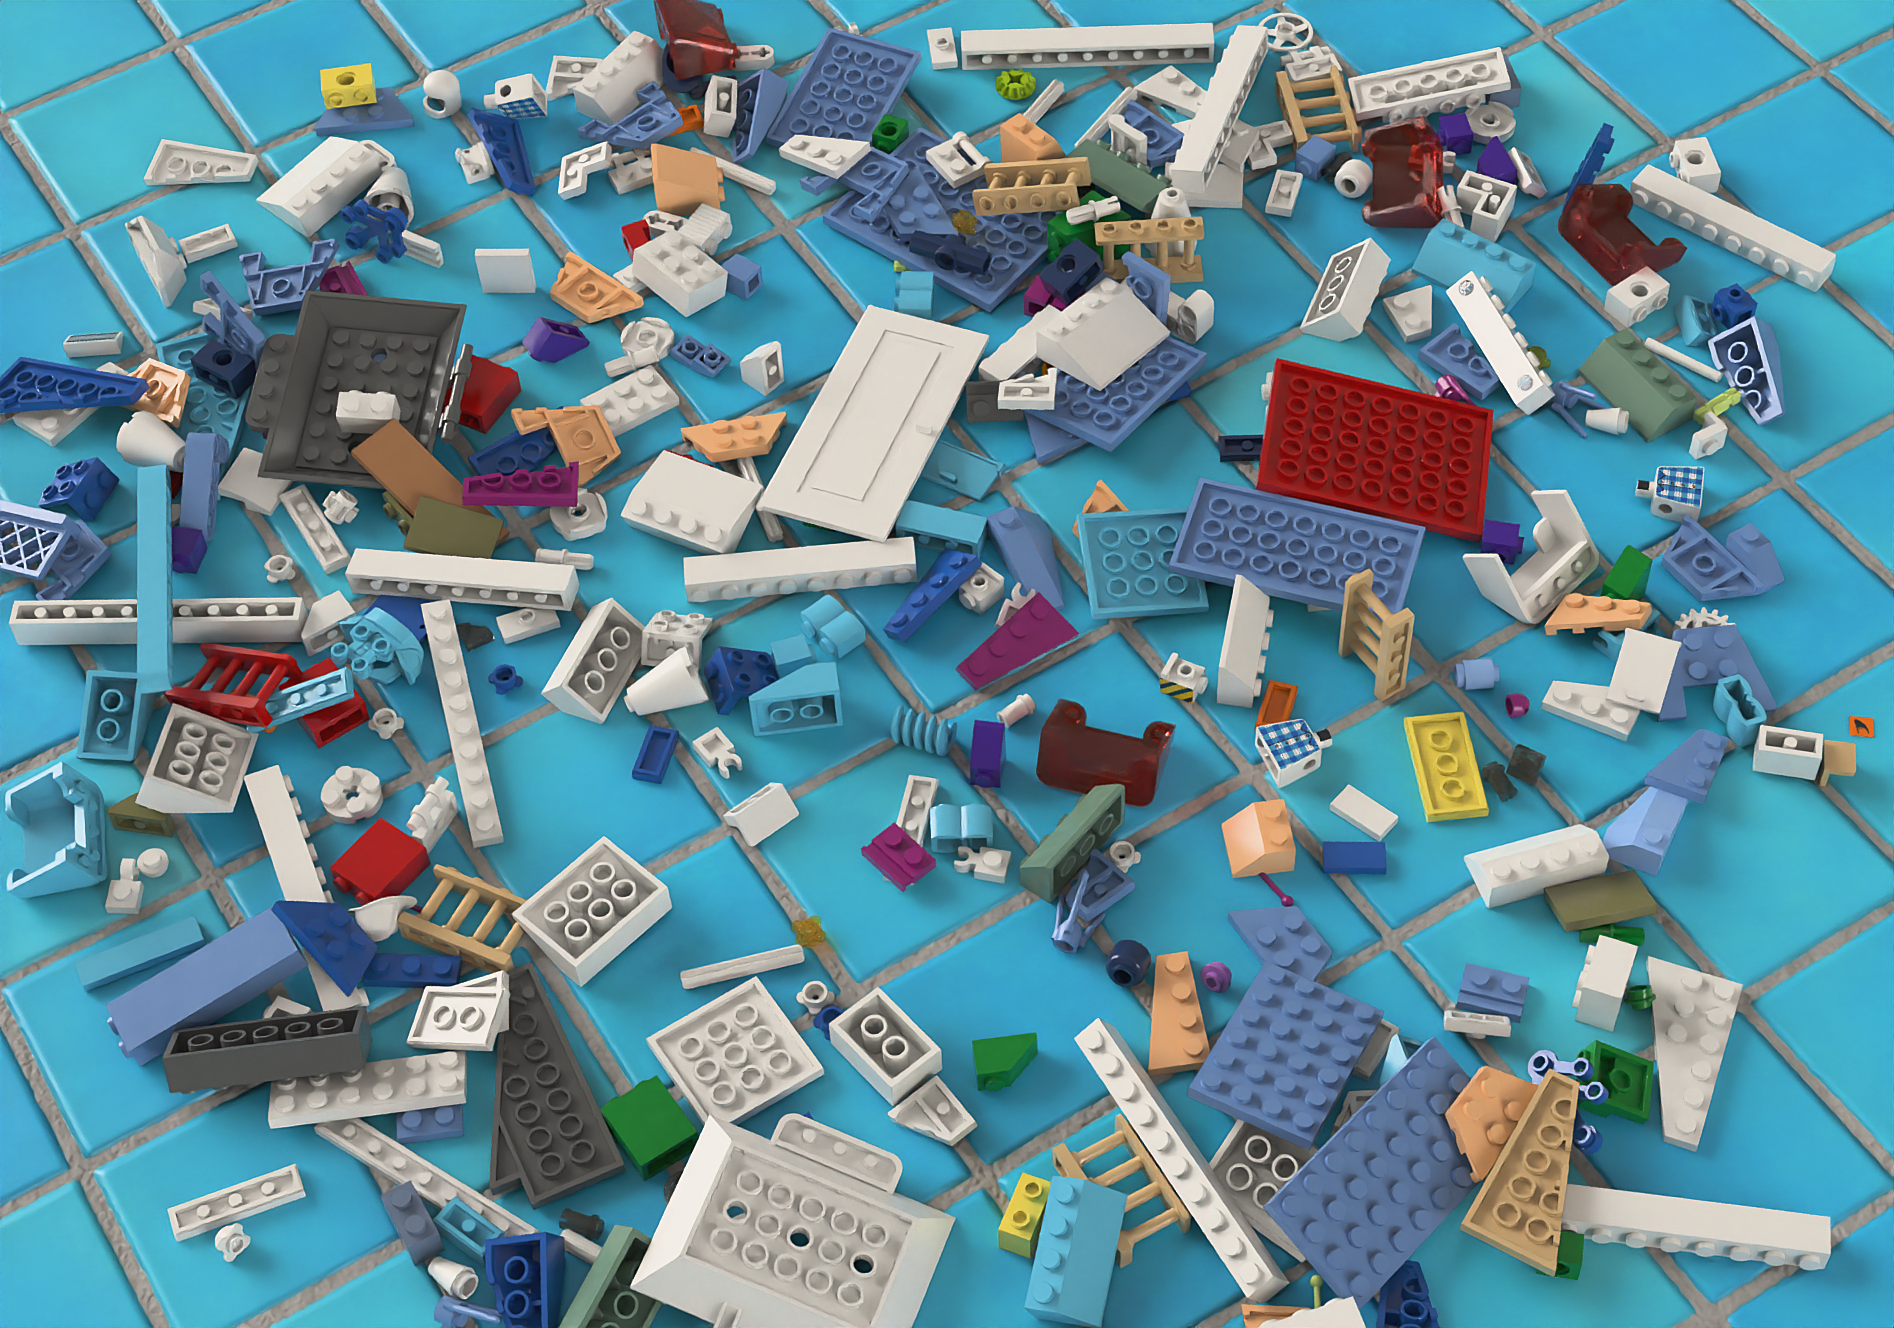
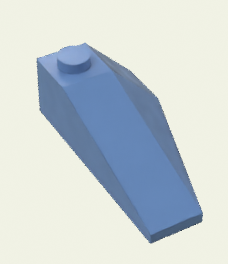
M766 68L761 69L737 84L736 120L732 127V130L735 131V137L732 140L733 163L737 165L754 155L787 99L788 81Z
M1753 316L1708 340L1714 365L1726 377L1730 387L1736 388L1741 393L1742 403L1758 425L1763 426L1786 414L1779 348L1771 324Z
M1012 506L987 516L988 539L1016 584H1021L1020 590L1024 597L1028 596L1031 589H1035V595L1040 592L1057 611L1063 609L1064 602L1052 534L1040 515Z

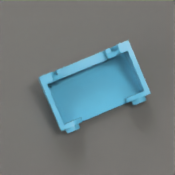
M60 762L5 792L6 815L11 821L23 827L24 871L14 869L8 874L7 891L18 898L25 899L95 886L107 878L104 798L95 782L64 762Z

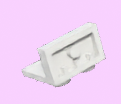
M663 610L656 613L642 631L641 665L657 666L677 650L686 646L698 670H700L702 639L712 626V618H704V615L698 613L688 614L687 616L677 615L676 612L671 610Z

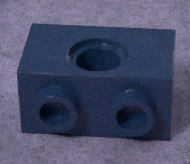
M1076 238L1062 250L1061 254L1051 264L1044 268L1039 277L1046 291L1066 306H1069L1096 279L1105 267L1100 255Z
M211 339L190 359L196 378L236 399L254 383L256 378V364L249 355L241 354L233 350L228 344H222L214 339Z

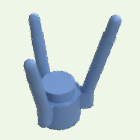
M1559 381L1552 387L1555 396L1550 399L1553 402L1551 409L1557 411L1583 438H1587V433L1564 408H1572L1579 401L1595 409H1610L1588 399H1597V394L1571 386L1564 381Z
M1087 872L1082 876L1069 918L1063 924L1065 895L1063 893L1059 894L1055 928L1051 940L1057 949L1065 953H1075L1077 948L1083 950L1088 938L1105 917V912L1100 913L1084 933L1081 931V925L1075 922L1089 878Z
M447 1295L439 1300L434 1311V1320L442 1323L441 1328H462L467 1323L469 1316L498 1324L500 1318H503L502 1314H498L497 1309L468 1303L461 1299L457 1300Z

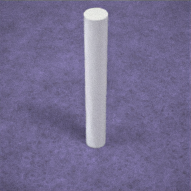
M1648 338L1644 344L1647 349L1716 383L1722 378L1723 373L1652 338Z

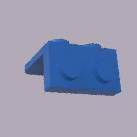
M98 457L88 460L82 459L72 464H64L55 472L56 477L53 482L42 491V498L38 505L42 509L67 503L86 522L93 521L120 479Z
M719 646L704 668V675L709 684L711 698L714 701L717 713L721 715H729L741 696L749 697L779 680L771 655L760 651Z

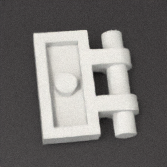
M1313 46L1307 51L1288 52V55L1279 57L1280 66H1285L1288 79L1293 81V83L1330 78V69L1334 65L1337 66L1339 74H1342V68L1334 54H1330L1328 46L1320 48L1319 46Z
M651 147L645 150L631 148L630 151L622 154L618 152L611 154L610 166L604 170L614 167V170L608 171V177L618 195L653 183L652 156L645 158V156L651 154ZM633 160L636 161V162H634V163H631V164H628V165H625V166H624L625 163H628V162L633 161Z
M439 777L435 784L429 785L425 791V798L420 805H416L410 813L411 818L406 824L412 830V838L425 846L428 854L459 811L454 793L445 790L449 782L442 777Z

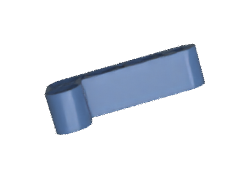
M189 433L185 448L179 527L202 530L205 541L210 542L213 540L215 532L220 464L228 463L230 454L229 443L227 439L217 433Z

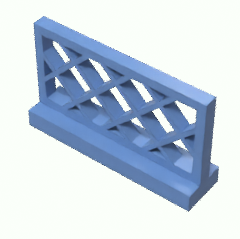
M0 500V571L43 581L67 540H77L82 530L65 514ZM15 527L16 532L6 537L3 536L4 531ZM36 532V537L24 542V536ZM54 536L57 537L53 544L45 547V541ZM18 540L19 546L7 551L6 546ZM39 545L40 551L30 556L27 555V550ZM21 554L22 560L10 565L9 560ZM42 559L37 571L31 570L30 565Z

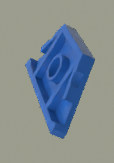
M276 901L271 909L272 912L347 997L351 996L379 947L340 903Z

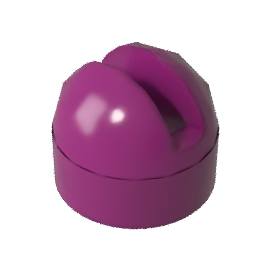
M1518 693L1506 695L1505 706L1508 716L1510 718H1517L1526 715L1530 706L1529 699L1525 695Z

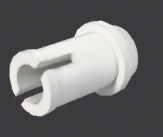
M1028 694L1018 695L1016 701L1003 710L998 711L996 715L999 722L1005 723V728L1008 729L1025 715L1031 716L1033 710L1036 709V705Z

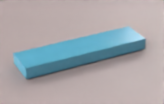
M345 667L273 693L265 703L267 711L273 718L267 728L354 698L352 671ZM246 725V730L252 734L267 729Z
M192 916L74 963L85 992L205 946L206 943L196 917Z

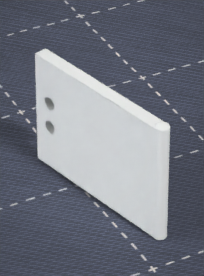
M1626 628V634L1606 700L1659 715L1677 653L1682 643Z

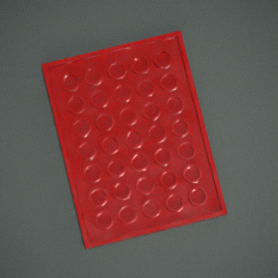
M1276 358L1255 489L1426 527L1427 531L1479 543L1483 536L1494 410Z

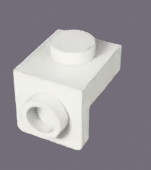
M1712 411L1705 414L1702 430L1693 434L1689 453L1695 460L1705 455H1712L1724 446L1728 428L1724 421L1719 419Z

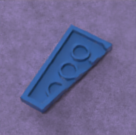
M1603 123L1592 146L1587 151L1584 161L1582 160L1579 165L1578 172H1575L1561 212L1572 215L1576 206H1582L1587 192H1584L1585 188L1591 189L1596 177L1593 173L1594 171L1599 172L1604 163L1605 157L1602 156L1603 153L1609 154L1615 139L1611 138L1614 126Z
M945 548L883 628L888 638L905 642L982 565L976 555Z

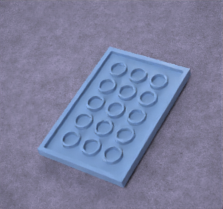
M828 27L765 137L766 143L781 147L794 135L865 141L870 143V147H873V131L884 114L891 115L921 60V53Z
M1168 336L1101 391L1057 368L1054 410H1021L1112 452L1207 362V354Z
M1265 961L1189 1086L1187 1097L1310 1151L1381 1023L1384 1011Z

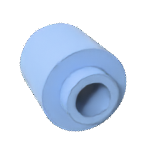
M1491 658L1462 660L1460 664L1454 665L1456 687H1463L1464 690L1493 688L1494 682H1499L1498 664H1493Z

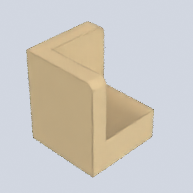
M1824 740L1822 760L1819 766V786L1823 787L1826 786L1829 774L1855 775L1856 743Z

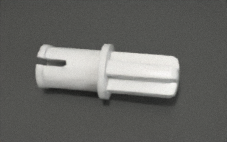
M1446 185V192L1444 186L1437 189V194L1443 209L1441 212L1442 217L1465 228L1460 214L1462 207L1458 206L1453 185Z
M1116 196L1097 202L1090 200L1087 205L1069 209L1066 212L1067 221L1071 225L1089 220L1096 222L1100 217L1119 213L1120 203H1115L1118 200Z
M652 345L634 353L629 351L626 356L606 362L605 370L607 375L613 378L632 370L636 372L638 368L659 362L660 358L655 345Z
M538 548L535 562L575 566V569L592 570L594 556L570 553L565 548L562 551Z

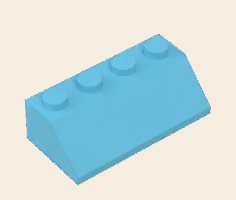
M1443 218L1428 234L1411 272L1447 290L1471 271L1479 278L1485 276L1493 286L1490 292L1492 295L1496 294L1503 302L1505 307L1502 311L1506 314L1532 286L1536 263Z
M1052 1175L1024 1307L1036 1319L1101 1328L1127 1201L1125 1193L1085 1179Z

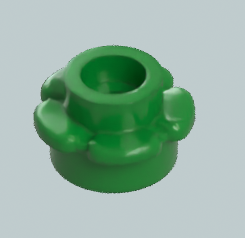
M1637 985L1625 990L1627 998L1624 999L1625 1004H1631L1634 1010L1651 1007V1001L1656 999V995L1652 993L1651 985Z

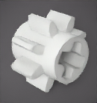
M340 490L337 494L331 491L322 504L327 508L324 511L325 516L338 525H341L344 520L350 524L359 511L355 507L358 503L357 499L345 490Z

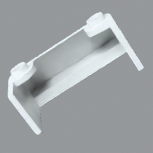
M1567 490L1533 491L1531 493L1543 517L1533 530V540L1538 551L1511 576L1506 571L1498 554H1465L1462 557L1483 597L1522 623H1539L1562 601L1566 593L1570 594L1598 566V551Z

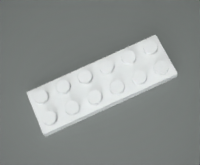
M448 1051L366 1063L365 1069H361L353 1074L336 1072L328 1073L321 1078L304 1076L296 1077L289 1082L273 1080L271 1081L268 1112L270 1129L466 1103V1051Z

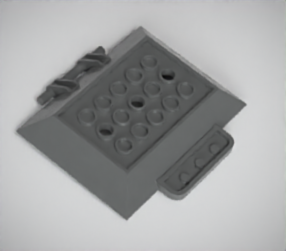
M306 290L295 335L275 334L266 340L245 417L249 428L257 433L268 434L257 476L261 478L385 489L350 454L354 447L360 445L373 434L341 431L336 419L339 392L357 390L363 393L376 394L377 392H388L391 395H395L401 410L399 423L431 455L436 436L442 434L441 442L450 444L454 429L459 425L461 415L460 403L465 382L469 380L472 368L470 360L473 346L470 344L462 345L460 358L456 360L455 366H453L467 305ZM378 354L387 355L381 362L373 360ZM452 388L449 405L445 407L444 413H442L447 389Z

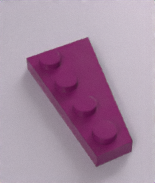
M579 461L570 462L569 467L556 469L555 465L543 466L544 471L528 473L527 469L516 470L510 476L494 473L464 478L463 505L577 507Z
M1038 592L959 664L955 670L976 691L1007 675L1010 671L1031 662L1040 655L1054 650L1057 646L1067 641L1069 642L1076 638L1079 633Z

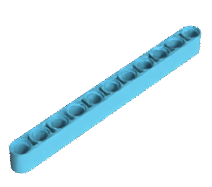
M167 464L138 468L137 678L141 694L173 690L171 476Z

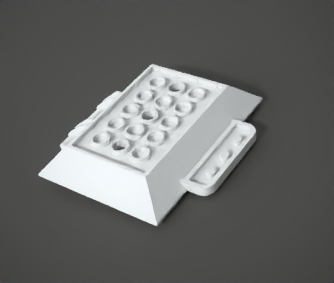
M796 1113L787 1114L779 1120L773 1136L769 1140L709 1115L630 1289L715 1324L713 1328H912L956 1217L894 1192L903 1169L900 1159L895 1154ZM731 1207H740L744 1210L746 1216L741 1220H734L728 1216L727 1210ZM795 1233H802L808 1238L809 1243L803 1247L795 1246L791 1242L790 1236ZM859 1259L866 1260L870 1263L872 1270L869 1273H860L854 1268L853 1263Z

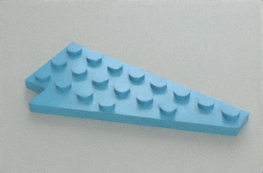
M202 332L158 343L156 348L159 362L185 371L191 377L180 425L178 428L174 427L175 433L185 442L189 433H217L227 439L229 443V460L227 464H220L219 485L231 467L246 419L245 415L254 383L236 399L196 378L190 359L211 339L217 341L220 338L214 333L209 336ZM219 492L217 495V500H220L222 496L219 495Z

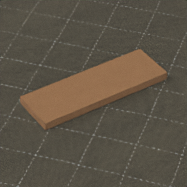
M395 418L351 451L352 456L413 517L421 496L494 517L483 505H463V485ZM504 525L497 545L509 536L510 531Z

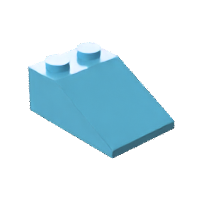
M836 661L805 665L749 696L754 737L843 726Z
M87 670L76 758L135 762L154 709L156 692L141 694L137 673Z

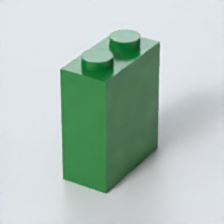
M657 1075L649 1080L639 1082L631 1091L621 1097L612 1098L601 1108V1113L609 1132L644 1182L691 1154L699 1139L697 1130Z

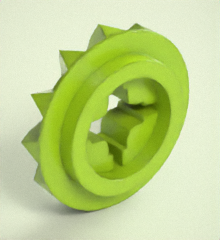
M1011 68L1009 72L1002 71L1001 76L996 77L995 86L997 92L1002 97L1018 100L1026 98L1034 92L1036 80L1035 77H1032L1030 71L1024 72L1022 68L1014 71Z

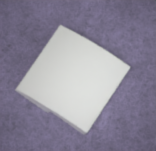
M243 448L218 485L219 495L243 501L246 509L271 516L281 502L279 495L287 492L294 481L258 477L263 454Z

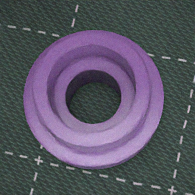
M1213 962L1205 965L1201 970V979L1208 989L1222 993L1230 987L1232 974L1225 964Z

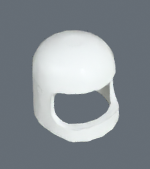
M436 70L428 74L423 85V90L427 94L423 99L425 113L435 119L453 115L462 105L459 80L453 73L447 70ZM431 98L444 100L445 108L442 111H436L430 108L428 103Z

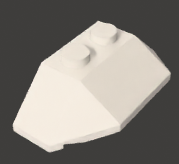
M139 216L125 223L136 253L165 308L172 305L187 279L184 269L188 267L182 253L176 254L179 250L174 238H168L163 228L147 218Z

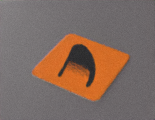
M1849 716L1850 735L1874 737L1873 718Z

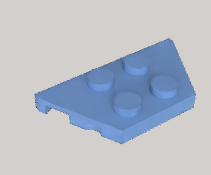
M390 87L376 88L377 103L327 109L315 125V131L317 136L405 128L414 127L413 116Z
M1131 99L1128 102V109L1125 115L1122 116L1125 123L1147 136V165L1155 168L1165 165L1166 162L1174 163L1176 152L1178 149H1181L1185 134Z
M919 168L903 179L882 209L900 241H911L915 230L939 237H947L951 234L959 236L958 231Z
M1689 514L1684 517L1679 531L1674 535L1670 547L1667 548L1662 557L1661 565L1699 601L1759 595L1764 591L1765 585Z
M1297 906L1237 910L1228 913V921L1262 965L1267 961L1317 982L1320 972L1325 970L1332 959L1333 951Z

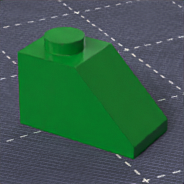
M1626 546L1604 581L1600 597L1606 596L1611 599L1640 601L1645 596L1653 560L1634 547Z
M1036 1032L972 1040L978 1091H997L1013 1084L1038 1054Z

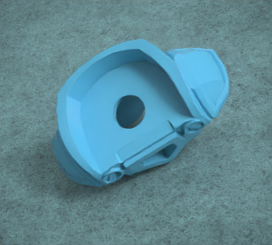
M375 607L368 614L354 616L347 621L339 622L345 639L351 644L348 646L344 642H338L331 647V657L335 664L344 665L349 663L354 677L359 680L368 678L387 685L402 675L407 679L410 686L415 682V678L421 672L424 652L413 633L397 619L380 608ZM377 660L391 663L387 668L374 669V664Z

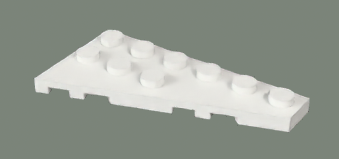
M1648 956L1646 968L1649 976V985H1651L1652 993L1656 995V999L1651 1001V1021L1655 1061H1657L1658 1070L1657 1083L1660 1090L1663 1142L1696 1152L1743 984Z

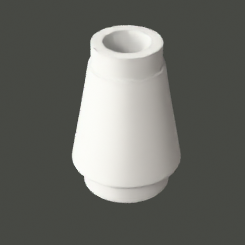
M1622 408L1587 411L1586 427L1615 435L1626 433L1628 411H1623Z
M440 1256L434 1258L428 1267V1273L453 1298L467 1299L478 1286V1276L475 1275L474 1270L470 1267Z

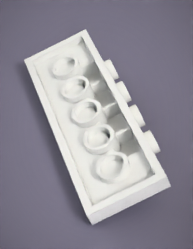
M1500 47L1348 78V86L1356 111L1357 121L1382 116L1383 123L1390 122L1392 124H1399L1404 119L1411 117L1424 119L1430 113L1440 111L1448 114L1453 112L1455 108L1464 106L1476 108L1481 103L1486 102L1485 94L1511 89L1509 75Z

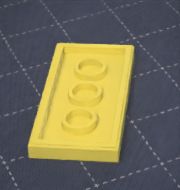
M1464 711L1404 718L1403 724L1427 822L1488 816L1489 808Z

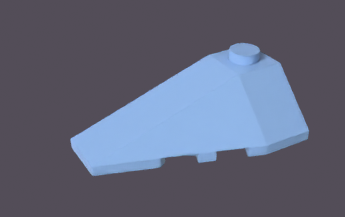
M1650 786L1608 827L1602 843L1609 854V859L1657 876L1689 799Z

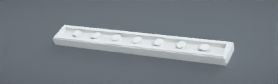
M359 1118L320 1122L314 1127L316 1134L400 1186L411 1180L420 1199L439 1211L456 1196L504 1231L505 1237L539 1233V1230Z

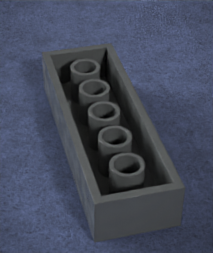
M366 1006L174 1030L162 1059L169 1092L192 1094L201 1089L213 1088L214 1090H224L233 1085L245 1084L247 1086H256L265 1081L273 1080L289 1082L296 1077L304 1076L321 1078L328 1073L336 1072L353 1074L361 1069H365L373 1040Z

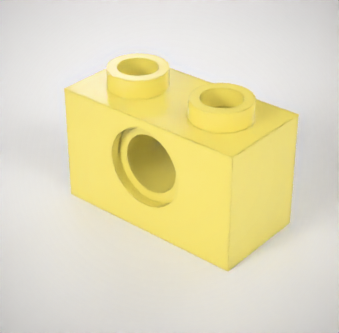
M371 63L320 70L321 91L326 109L377 103L376 84Z
M1022 1172L998 1228L999 1248L1031 1259L1041 1232L1051 1185L1050 1181Z

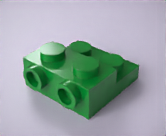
M1598 1040L1582 1049L1576 1059H1587L1594 1066V1074L1588 1080L1582 1081L1577 1078L1576 1081L1580 1083L1579 1085L1588 1086L1595 1081L1600 1082L1607 1088L1609 1095L1607 1100L1600 1105L1593 1104L1589 1100L1578 1099L1577 1107L1604 1118L1613 1113L1641 1125L1649 1118L1654 1062ZM1586 1066L1581 1068V1072L1585 1070ZM1597 1090L1594 1093L1593 1097L1597 1096L1600 1093V1090Z

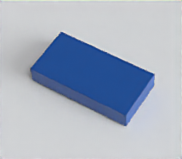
M649 726L632 770L633 779L662 784L679 739L678 730Z
M1323 841V873L1386 874L1385 842Z

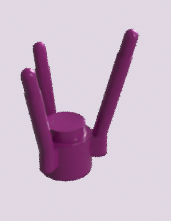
M1447 374L1437 380L1435 388L1438 392L1434 396L1459 401L1462 398L1466 404L1477 406L1462 389L1454 375Z

